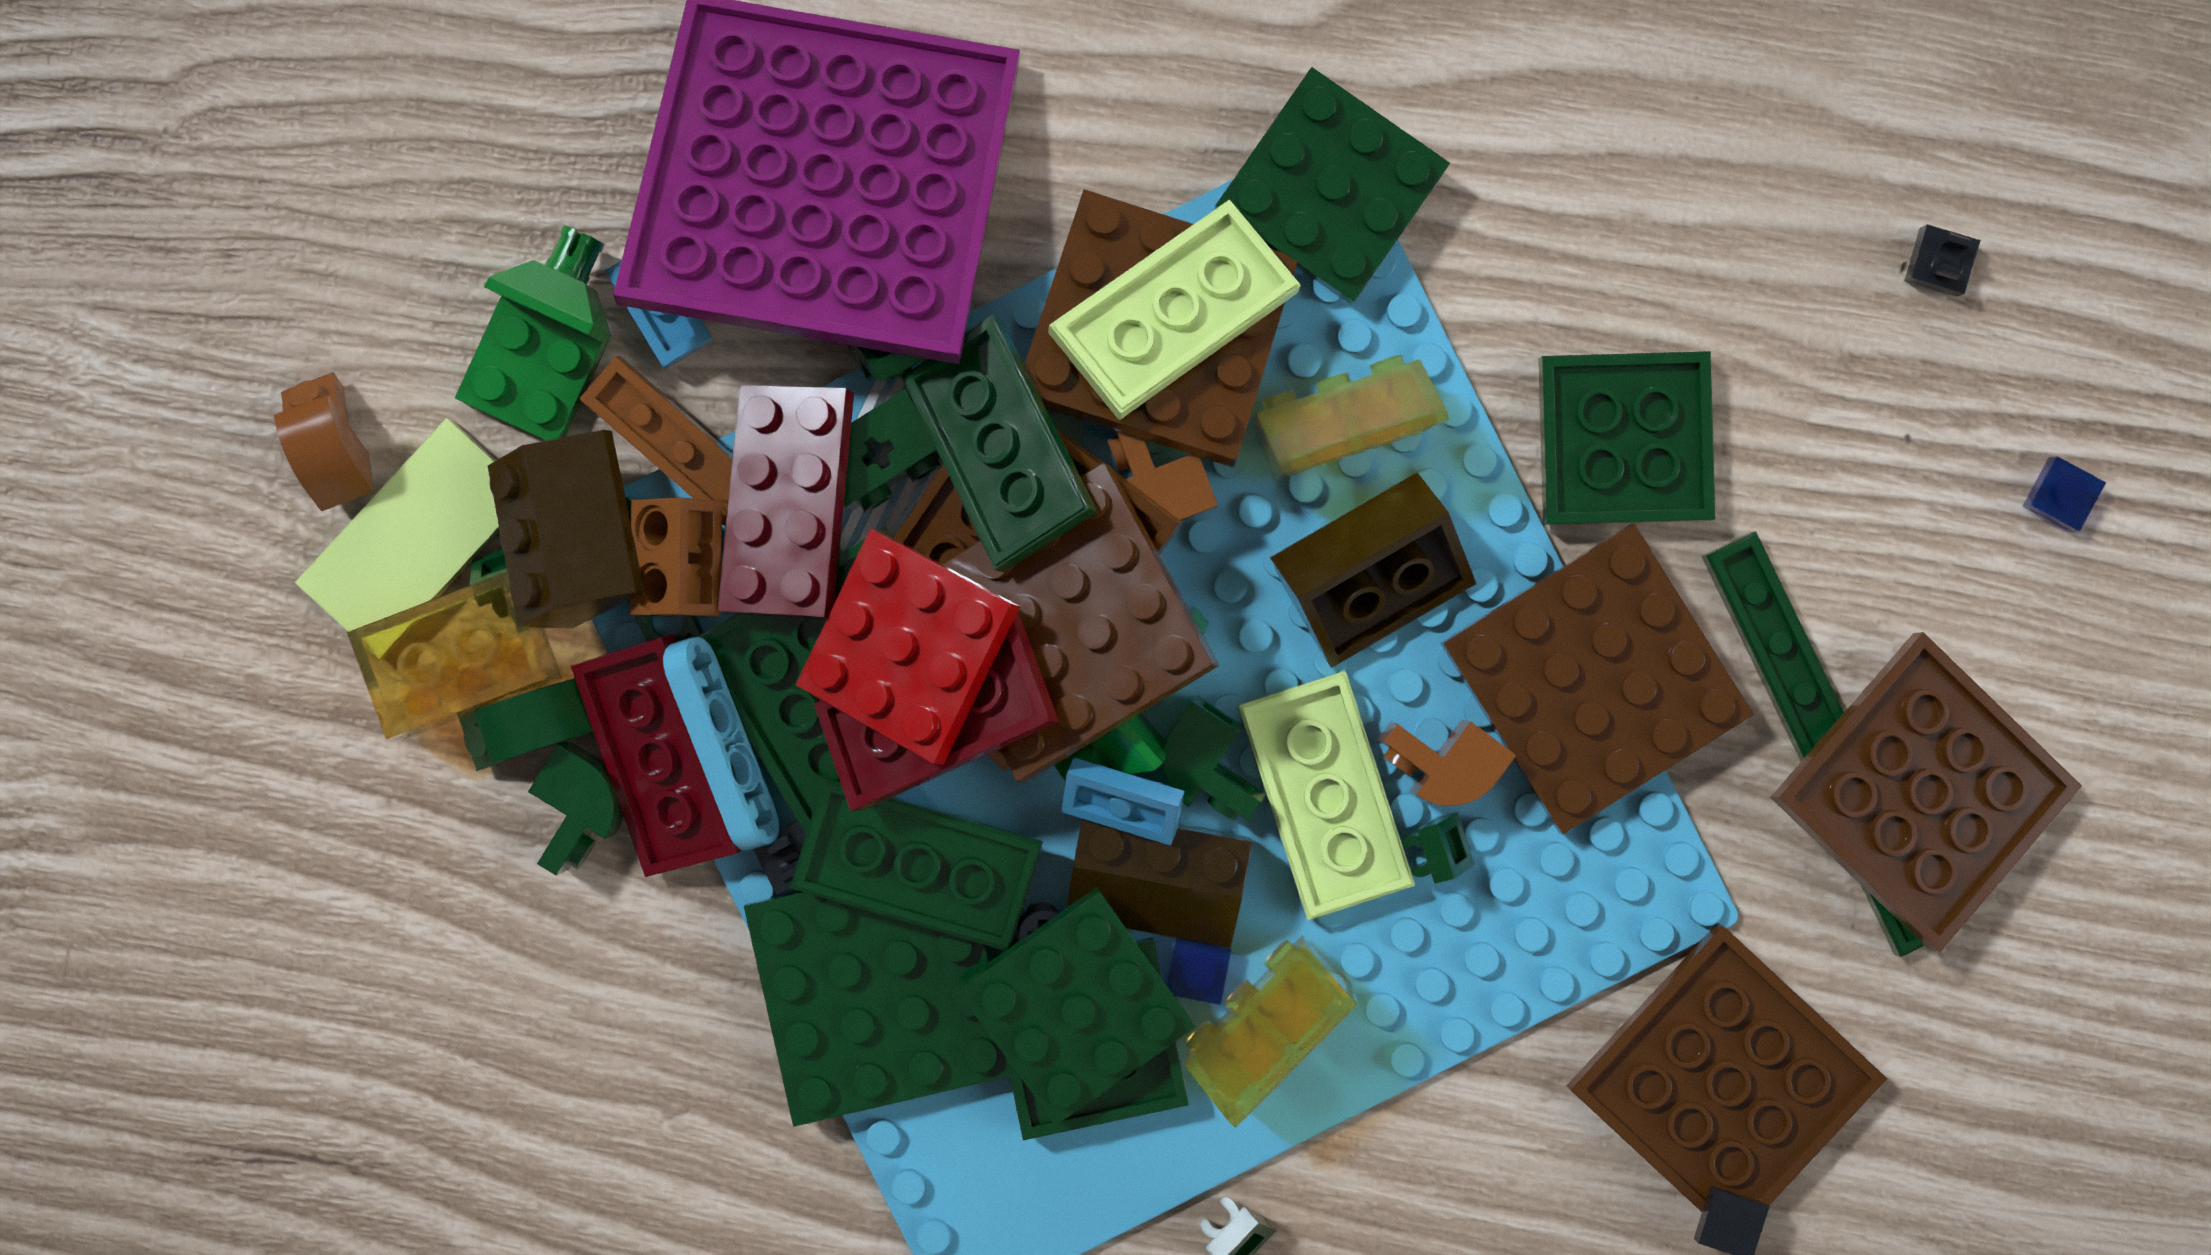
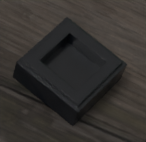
M1710 1185L1694 1240L1698 1244L1732 1255H1754L1769 1206L1765 1202Z

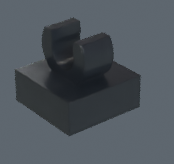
M1928 224L1920 227L1904 281L1956 297L1965 294L1981 240Z
M798 821L779 830L778 837L772 844L753 849L776 895L790 889L806 834Z

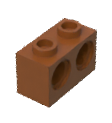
M691 498L631 500V527L644 593L630 599V615L666 617L720 616V612L717 609L721 579L722 502Z

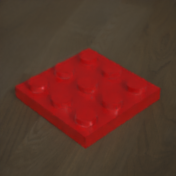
M870 529L796 685L932 764L944 765L1021 606L883 532Z

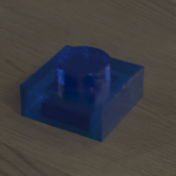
M2058 456L2048 457L2023 507L2069 532H2080L2106 482Z
M1175 938L1166 984L1175 996L1221 1005L1232 949Z

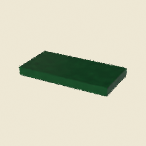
M991 315L965 333L959 364L927 359L902 376L994 570L1006 572L1098 512L1000 318Z
M823 777L790 888L1006 951L1012 945L1043 842L896 797L887 799L863 811H850L841 782Z

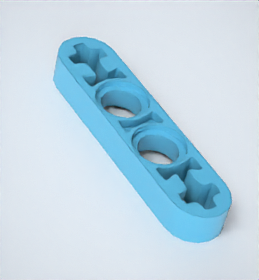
M693 637L670 644L665 649L663 656L665 674L730 838L739 849L744 851L772 844L777 839L779 833L777 812L711 646L705 639L700 637Z

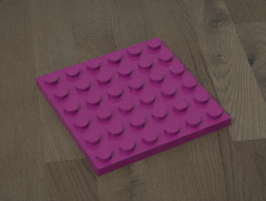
M686 0L613 293L616 305L959 364L1020 62V50L736 0Z

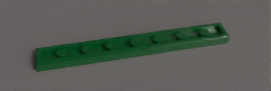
M1753 531L1701 557L1800 761H1802L1841 717L1844 711L1757 532ZM1861 885L1894 955L1903 957L1924 946Z

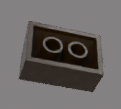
M598 430L522 445L487 465L490 477V490L493 494L500 530V543L504 551L510 582V596L514 604L518 627L573 629L644 593L611 430Z
M1418 472L1270 557L1288 596L1331 668L1477 584L1448 510Z
M1082 819L1067 907L1098 887L1127 929L1231 948L1243 897L1253 843L1252 839L1248 836L1178 823L1176 834L1170 846Z

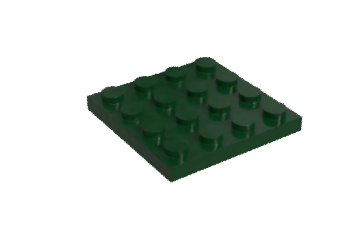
M886 526L878 530L892 537ZM866 538L839 553L835 601ZM735 614L697 637L705 639L711 646L747 737L806 834L823 777L840 781L814 703L821 701V699L796 685L827 619Z
M802 891L744 905L793 1127L1009 1077L1005 1055L957 990V984L989 963L984 944Z

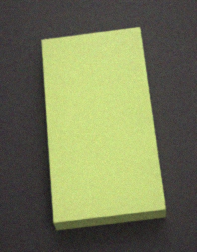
M1228 200L1051 323L1048 333L1118 420H1121L1298 293L1301 285L1234 204Z
M446 418L295 583L376 658H384L500 532L494 498L490 490V477L487 465L496 460L452 419Z
M1346 671L1237 705L1307 920L1415 886Z

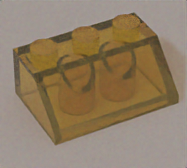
M1402 355L1394 356L1370 365L1372 372L1370 376L1351 382L1347 372L1317 382L1318 393L1297 399L1295 391L1292 390L1263 400L1262 403L1265 410L1256 413L1253 419L1273 480L1277 481L1432 430L1448 421L1449 417L1446 408L1420 359L1405 364Z
M507 571L347 632L386 739H407L474 713L473 711L563 679L545 629L518 627L514 604L510 596V582Z
M1303 935L1293 945L1288 940L1282 942L1265 960L1264 965L1268 970L1253 985L1249 980H1246L1239 985L1225 1002L1229 1010L1215 1024H1212L1209 1020L1203 1022L1185 1043L1190 1049L1186 1053L1185 1067L1224 1117L1235 1128L1358 1005L1351 981Z

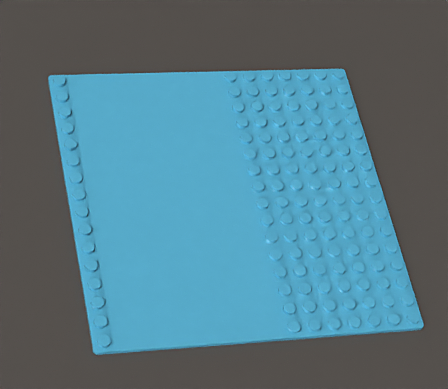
M1232 180L1164 215L1195 224L1214 211L1215 205ZM1399 240L1396 241L1352 305L1298 267L1295 268L1293 276L1301 286L1298 293L1284 304L1234 468L1200 457L1218 506L1216 509L1182 521L1183 524L1160 554L1188 609L1190 610L1195 606L1209 621L1203 637L1207 640V644L1219 666L1143 711L1142 714L1161 736L1167 740L1172 728L1190 701L1196 695H1199L1243 725V728L1219 763L1266 794L1237 705L1346 671L1401 843L1403 839L1436 817L1458 812L1475 865L1455 879L1434 884L1431 874L1425 877L1412 876L1415 883L1413 887L1307 920L1267 795L1264 796L1249 821L1240 815L1233 820L1215 810L1207 802L1211 795L1201 789L1189 807L1182 803L1179 824L1251 837L1253 842L1231 948L1128 929L1135 940L1154 937L1162 978L1196 1026L1195 1029L1176 1041L1189 1106L1023 1141L1009 1076L843 1115L913 1255H1081L1700 942L1717 923L1727 928L1738 919V912L1666 770L1562 835L1558 833L1514 761L1511 762L1492 789L1479 799L1458 806H1443L1428 802L1409 791L1422 772L1416 769L1411 777H1409L1383 757L1389 748L1377 739L1390 722L1399 724L1436 753L1462 719L1473 722L1503 745L1440 643L1563 566ZM1056 269L971 311L966 332L991 315L1000 318L1023 364H1025ZM922 362L914 365L912 369L920 365ZM860 368L823 387L847 388L854 392L853 422L858 418L876 379L873 376L866 378ZM897 377L887 378L873 409L886 401ZM904 384L903 389H906L908 391L906 385ZM1084 421V436L1081 446L1103 463L1110 465L1123 478L1133 477L1130 468L1122 471L1118 470L1107 440L1117 436L1116 431ZM735 431L717 440L733 454ZM1145 440L1155 468L1191 455ZM879 442L874 447L876 456L869 461L871 464L877 462L884 447ZM889 460L887 461L885 468H887L891 464ZM660 469L623 487L625 496L633 500L661 498L693 499ZM1418 472L1448 510L1477 584L1331 668L1288 596L1270 557ZM931 473L918 480L892 534V538H894L917 504ZM909 476L896 484L893 496L889 499L875 530L878 531L886 526ZM845 508L843 511L841 534L853 512L851 509ZM873 510L866 513L863 511L845 550L858 543ZM723 524L721 536V569L726 527ZM627 601L592 619L608 653L646 642L635 616L630 615V606ZM720 612V616L696 617L703 631L706 632L735 614ZM653 616L654 629L662 636L676 635L682 627V617ZM749 740L779 819V830L798 820ZM985 755L921 784L940 811L1041 840L1043 844L1021 914L1026 911L1028 906L1038 902L1051 903L1060 912L1067 908L1082 818L1061 812L1066 782L1055 766L1050 767L1025 783L1016 782L1009 767L1004 771ZM1163 763L1154 771L1130 774L1169 786L1165 777ZM1414 845L1403 848L1410 869L1420 863L1427 862L1421 846ZM753 849L742 850L737 854L713 860L747 928L745 904L800 892L790 888L776 895ZM1039 920L1038 928L1045 924L1048 920ZM1017 929L1011 947L1020 941ZM985 945L989 962L1005 951Z

